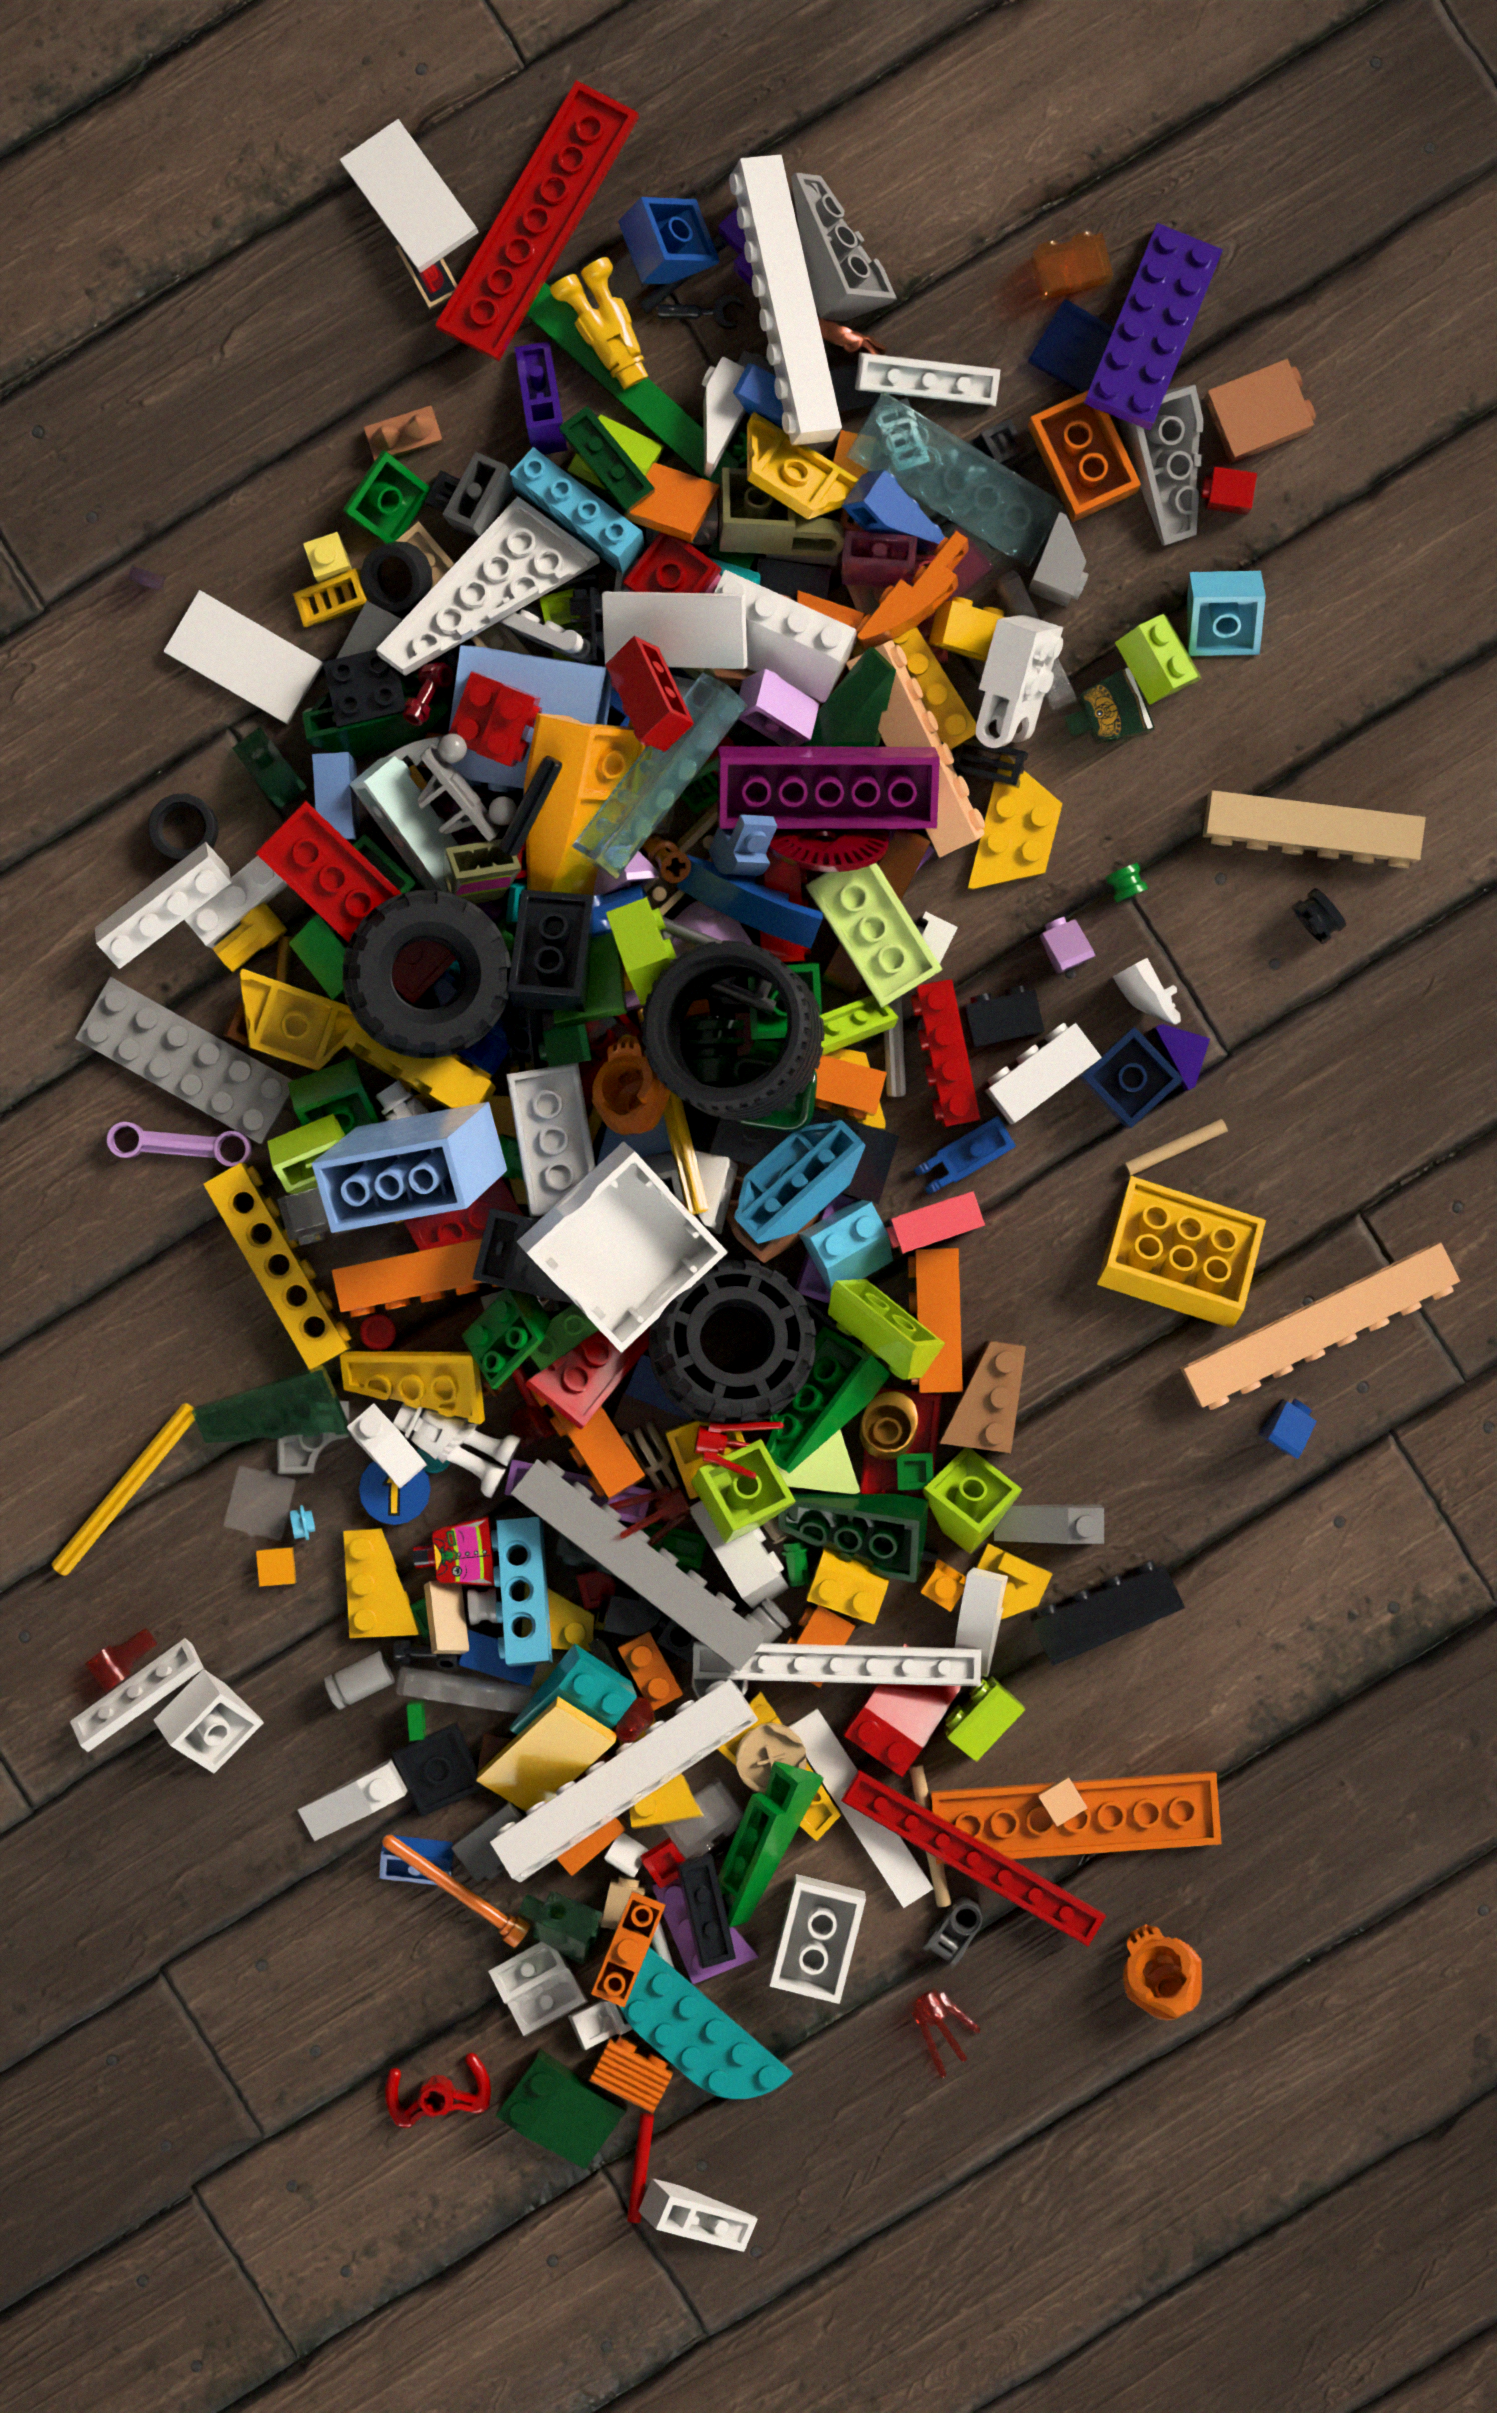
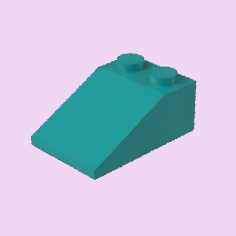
M574 1643L510 1726V1731L518 1735L558 1697L611 1730L637 1698V1695L630 1680Z

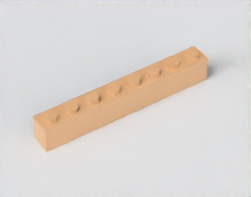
M1435 1242L1180 1367L1198 1406L1203 1408L1208 1405L1209 1409L1213 1410L1229 1402L1227 1396L1238 1390L1242 1394H1246L1260 1387L1261 1383L1259 1380L1272 1374L1274 1379L1294 1370L1291 1364L1303 1358L1306 1363L1325 1355L1324 1348L1334 1343L1341 1347L1358 1338L1356 1332L1366 1327L1370 1331H1374L1390 1323L1388 1317L1399 1311L1402 1316L1416 1311L1422 1307L1419 1301L1429 1296H1433L1434 1300H1437L1454 1291L1452 1285L1460 1282L1442 1243Z

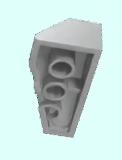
M803 173L792 175L800 240L815 308L820 318L847 321L893 303L897 298L883 266L878 259L871 261L861 246L865 241L859 231L853 232L842 218L845 211L823 178L819 175Z

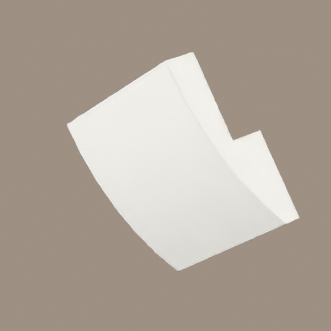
M551 1936L488 1971L503 2002L508 2004L523 2036L532 2034L588 2002L571 1968Z

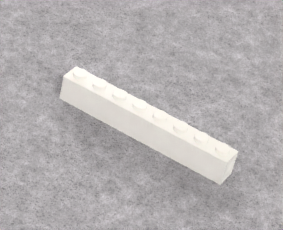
M782 155L740 158L735 169L730 174L729 184L731 193L736 195L739 206L737 209V222L740 229H744L745 258L748 263H751L754 274L752 277V290L755 297H759L760 326L763 331H766L768 337L767 358L769 364L774 365L775 394L778 399H781L783 405V430L786 434H789L791 446L832 441L842 429Z
M730 1679L726 1682L719 1680L705 1690L707 1695L696 1702L690 1700L682 1704L675 1711L677 1715L666 1723L663 1720L656 1722L645 1731L647 1735L636 1743L634 1741L625 1743L616 1750V1757L607 1763L600 1761L586 1771L587 1776L576 1784L574 1781H571L560 1787L556 1791L557 1797L546 1804L543 1801L532 1806L526 1812L527 1817L517 1824L510 1822L496 1832L498 1837L490 1841L511 1878L522 1882L756 1723L759 1719L736 1684Z

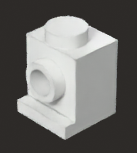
M925 912L921 921L927 925L925 929L920 926L917 929L940 964L958 927Z

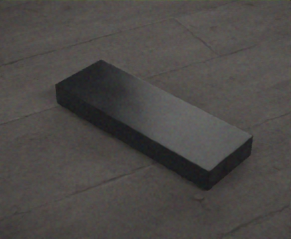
M708 1853L675 1863L699 1966L704 1969L736 1959L712 1855Z

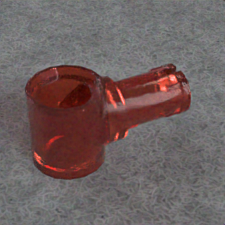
M144 1628L120 1646L118 1644L114 1647L111 1645L107 1646L86 1662L85 1666L103 1690L107 1692L130 1675V1669L134 1667L133 1663L158 1643L150 1631Z

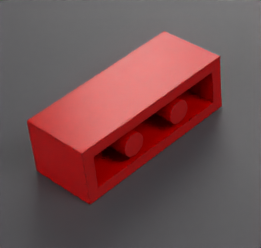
M633 636L605 664L612 678L610 681L611 685L619 693L623 702L622 709L630 718L635 729L634 735L641 744L666 752L694 724L659 647Z

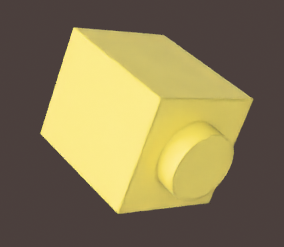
M338 532L303 543L313 574L318 583L352 570L343 541Z

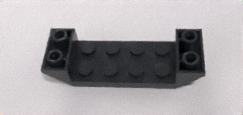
M723 1081L700 1082L703 1085L716 1088H729L730 1083ZM686 1102L684 1107L693 1148L728 1157L729 1159L756 1166L792 1133L747 1127L736 1120H726L719 1116L714 1117L704 1113ZM814 1109L812 1120L807 1126L842 1120L866 1145L850 1185L841 1193L879 1204L899 1136Z

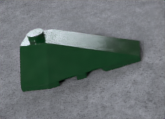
M869 647L819 709L811 740L796 747L878 746L881 734L878 733L881 714L887 711L896 669L874 647Z
M792 1494L796 1502L779 1514L778 1529L816 1547L824 1545L841 1553L840 1558L849 1562L854 1559L871 1567L870 1572L881 1577L917 1582L927 1534L929 1499L898 1494Z

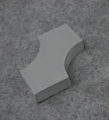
M349 1401L312 1402L310 1416L304 1426L292 1435L277 1438L278 1474L315 1473L317 1458L324 1447L334 1440L350 1436L347 1428L350 1424Z

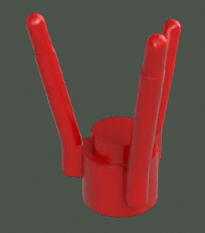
M710 1421L709 1427L699 1425L694 1453L702 1454L703 1461L715 1463L740 1475L755 1479V1472L717 1456V1454L724 1455L726 1447L741 1449L752 1443L728 1440L727 1433L722 1432L782 1429L784 1424L782 1422L722 1424Z

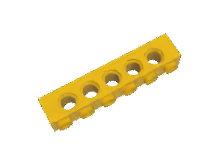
M239 1163L204 1183V1186L309 1370H313L349 1350L351 1347L347 1341L351 1340L352 1337L343 1321L336 1322L330 1310L334 1308V1305L326 1291L323 1289L319 1292L312 1279L317 1276L307 1259L301 1261L294 1248L298 1247L299 1244L289 1228L283 1230L277 1217L281 1215V1212L271 1196L266 1199L259 1186L264 1184L254 1166L248 1168L246 1163ZM244 1192L249 1193L254 1199V1206L247 1213L241 1212L237 1207V1198ZM261 1223L267 1224L272 1231L271 1239L265 1244L259 1243L254 1236L255 1228ZM279 1254L286 1256L290 1264L288 1271L283 1275L277 1274L272 1268V1261ZM296 1285L302 1286L307 1292V1300L301 1306L293 1304L289 1296L291 1289ZM313 1316L321 1318L325 1324L324 1333L319 1337L311 1335L307 1329V1323Z

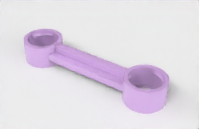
M120 1122L115 1124L107 1135V1144L111 1152L124 1158H132L141 1152L217 1158L223 1165L234 1167L239 1163H246L252 1154L251 1141L247 1136L237 1131H227L218 1137L143 1131L135 1123ZM129 1126L136 1130L139 1141L133 1151L124 1153L117 1148L114 1137L120 1128ZM236 1136L243 1141L246 1151L240 1161L231 1163L222 1157L220 1148L226 1138Z

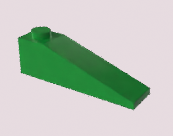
M825 1326L815 1337V1358L804 1386L787 1405L784 1414L778 1416L776 1422H782L784 1427L782 1429H773L766 1445V1449L775 1465L789 1474L867 1406L891 1375L871 1354Z

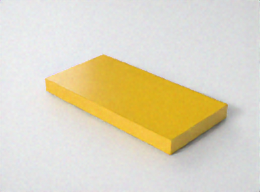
M558 1697L478 1772L476 1781L527 1812L537 1803L544 1801L546 1804L557 1796L556 1791L560 1787L574 1781L615 1743L617 1733Z

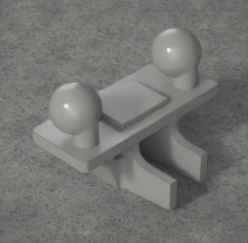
M447 734L440 739L438 748L435 744H432L420 755V758L431 770L433 776L418 798V806L421 809L447 790L459 807L438 828L440 833L448 834L475 825L487 841L490 842L501 831V826L511 823L517 811V806L508 797H498L491 802L489 810H487L467 781L450 764L459 762L466 755L467 745L465 740L457 734Z

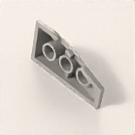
M1188 385L1166 391L1151 431L1117 417L1124 445L1141 483L1140 488L1159 539L1164 546L1197 535L1199 491L1196 489L1198 466L1201 467V454L1198 453L1200 432H1203V415L1196 386Z

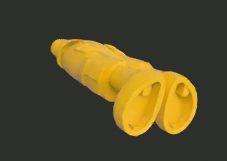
M603 257L590 263L581 271L585 284L591 290L599 305L598 309L591 307L576 274H571L558 280L549 289L556 300L566 301L575 309L579 315L575 325L583 340L589 346H592L604 366L609 371L612 370L610 372L611 377H617L622 388L625 390L646 379L648 374L642 364L645 359L643 355H640L641 350L631 327L630 314L622 298L611 296L608 278L612 273L613 265L608 257Z

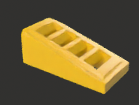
M357 568L293 593L303 626L307 628L361 610L366 601L372 603L366 597L361 585V570ZM351 583H353L357 598L354 596ZM339 587H341L346 601L343 604L337 591ZM326 591L332 606L330 609L327 608L323 592ZM314 596L319 613L315 615L308 598Z

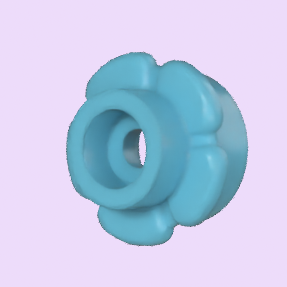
M300 1505V1509L290 1511L294 1538L305 1537L306 1540H309V1532L315 1531L312 1510L305 1511L303 1505Z

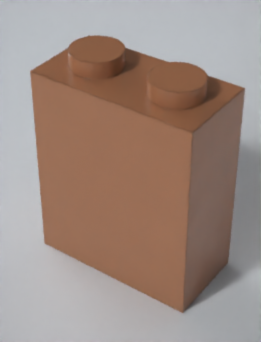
M1288 358L1208 390L1203 398L1230 464L1307 434L1313 428V420H1316L1313 405L1309 399L1304 400L1300 387L1303 386L1300 373L1295 366L1291 368Z

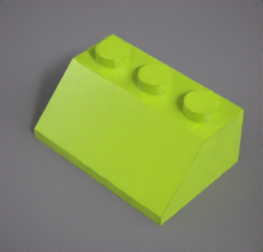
M867 1279L837 1280L833 1284L828 1315L837 1321V1328L849 1336L857 1337L864 1343L862 1345L863 1349L876 1358L881 1357L890 1364L889 1370L903 1380L922 1378L945 1342Z

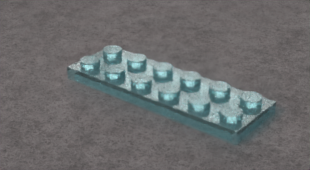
M886 392L880 394L846 454L848 458L871 472L885 469L897 479L899 486L907 494L1026 567L1030 566L1054 525L1059 512H1061L1065 505L1059 499Z

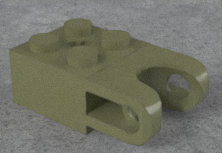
M722 468L720 493L718 495L719 551L821 557L835 556L841 552L845 545L843 528L839 522L821 518L820 516L833 515L839 508L808 520L747 481V469Z

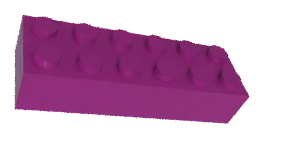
M718 746L717 819L719 828L734 829L740 815L773 816L777 824L776 829L937 828L940 757L935 747Z

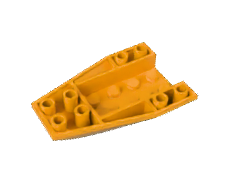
M537 713L524 780V795L543 758L546 756L554 757L562 763V768L526 838L527 890L593 895L602 848L630 846L649 796L658 751L655 747L644 746L636 739L634 735L635 729L631 720H629L628 727L582 723L566 715Z

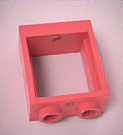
M970 1191L890 1218L891 1226L885 1229L888 1232L891 1248L898 1247L900 1253H906L985 1226L974 1191Z

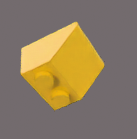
M824 1546L812 1582L810 1583L806 1600L875 1624L890 1578L881 1577L870 1572L871 1567L854 1559L851 1562L840 1558L841 1553Z

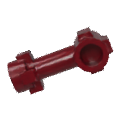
M441 662L424 664L419 669L418 680L422 687L416 698H408L405 703L406 708L403 718L407 722L416 726H421L423 722H427L431 710L428 705L437 688L447 687L453 681L454 675L450 666Z

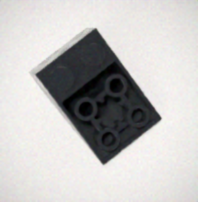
M490 1208L472 1279L575 1304L517 1243L539 1220Z

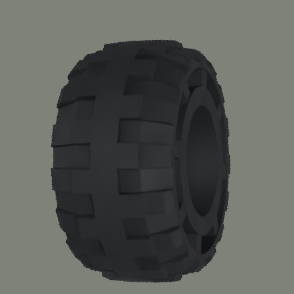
M418 890L389 898L362 919L353 932L345 951L342 965V983L345 998L352 1015L360 1027L374 1041L400 1055L434 1059L466 1050L480 1041L493 1028L500 1018L509 997L508 984L511 962L502 934L495 923L480 908L470 901L451 893L437 890ZM414 942H437L448 948L457 959L460 968L459 987L452 999L441 1007L435 1009L415 1008L403 1001L394 988L392 981L394 961L406 946Z
M729 1258L719 1260L691 1288L675 1297L666 1306L660 1317L651 1324L648 1351L655 1379L666 1393L665 1396L676 1407L678 1406L688 1413L689 1417L702 1423H710V1421L722 1424L761 1422L781 1411L796 1397L804 1386L815 1358L816 1331L814 1320L811 1319L806 1307V1301L801 1293L797 1292L787 1282L788 1279L776 1270L771 1271L760 1266L758 1262L746 1259L736 1261L729 1260ZM721 1310L741 1311L752 1317L760 1325L767 1345L765 1355L757 1367L743 1374H731L716 1368L709 1362L700 1345V1333L705 1321L714 1313Z

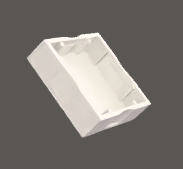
M624 1141L517 1241L534 1262L570 1297L621 1353L660 1317L663 1310L675 1297L691 1288L728 1253Z

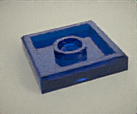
M1064 299L1028 359V363L1080 394L1090 389L1114 327Z

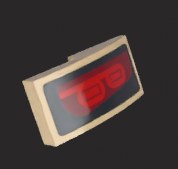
M400 245L395 246L429 310L451 298L458 285L443 258L420 273Z

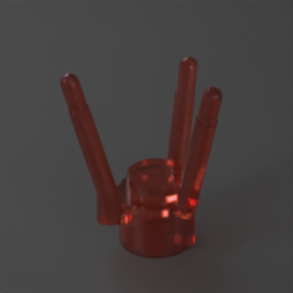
M667 1485L655 1492L608 1504L614 1510L660 1499V1501L655 1503L658 1511L622 1531L620 1537L624 1539L661 1518L664 1522L670 1520L647 1542L652 1547L675 1526L686 1521L685 1515L692 1512L681 1489L676 1487L671 1490Z
M933 1988L912 2003L916 2010L912 2015L920 2026L940 2077L945 2078L947 2074L927 2022L931 2027L937 2025L961 2062H966L967 2057L943 2021L948 2016L945 2009L947 2008L974 2033H980L981 2029L951 2002L945 1992L938 1994L935 1988Z

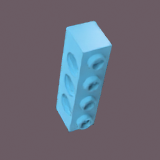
M534 447L510 472L514 490L567 530L621 574L627 570L645 549L643 533L638 527Z
M540 1517L496 1520L497 1530L491 1531L493 1552H499V1565L494 1566L495 1587H501L502 1601H496V1617L498 1623H503L504 1637L498 1638L500 1659H505L506 1665L509 1667L551 1664L553 1659L543 1520ZM516 1548H525L528 1552L525 1563L519 1566L512 1565L510 1562L511 1552ZM526 1583L530 1587L528 1598L521 1602L515 1601L512 1597L514 1587L517 1584ZM521 1619H530L533 1626L531 1633L523 1638L517 1637L514 1631L516 1623Z

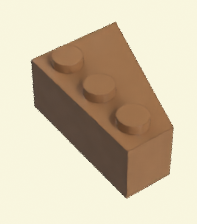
M987 1341L938 1439L939 1443L1011 1453L1026 1346Z

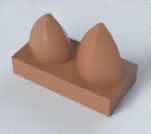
M432 405L364 427L374 461L382 450L396 458L443 442Z

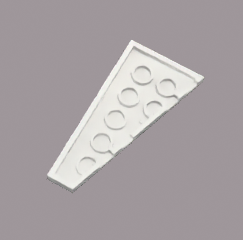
M517 496L376 649L378 656L406 676L600 563L599 556Z

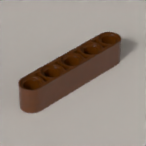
M908 829L896 830L888 850L879 864V868L900 901L931 842ZM840 942L821 983L853 998L863 977Z

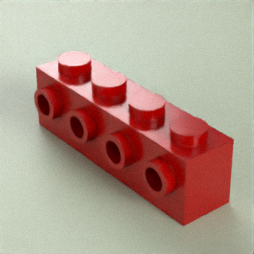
M948 979L918 985L915 988L916 994L911 995V1003L914 1016L920 1015L923 1029L918 1030L921 1051L928 1050L930 1064L925 1065L928 1086L935 1085L937 1099L932 1100L935 1120H942L943 1128L981 1120L953 980Z

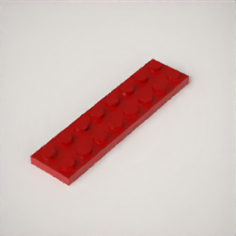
M577 80L575 81L436 322L437 330L497 362L500 361L639 119L638 112Z

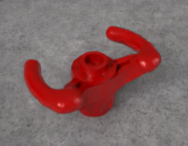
M468 2053L465 2057V2062L472 2070L477 2081L478 2091L475 2095L455 2089L452 2081L444 2075H433L424 2081L418 2098L407 2108L401 2107L398 2098L401 2072L398 2068L390 2069L385 2084V2101L395 2125L401 2128H411L422 2116L430 2118L439 2115L444 2116L449 2111L457 2109L474 2114L486 2111L490 2106L491 2085L485 2065L475 2053Z

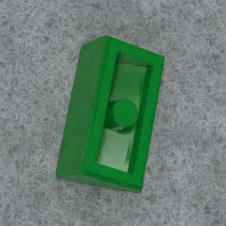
M645 1521L644 1525H637L638 1529L650 1537L647 1544L655 1551L659 1552L663 1547L679 1560L675 1565L685 1574L690 1569L699 1574L707 1543L705 1536Z

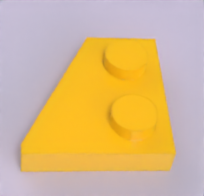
M526 1583L524 1600H526L530 1594V1587ZM548 1588L552 1649L569 1650L575 1643L585 1651H592L595 1614ZM523 1619L521 1638L528 1636L532 1631L533 1626L530 1619Z

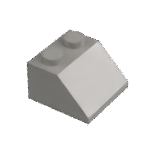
M1059 512L1027 591L1065 607L1068 606L1071 598L1078 600L1089 575L1083 572L1086 559L1066 514Z

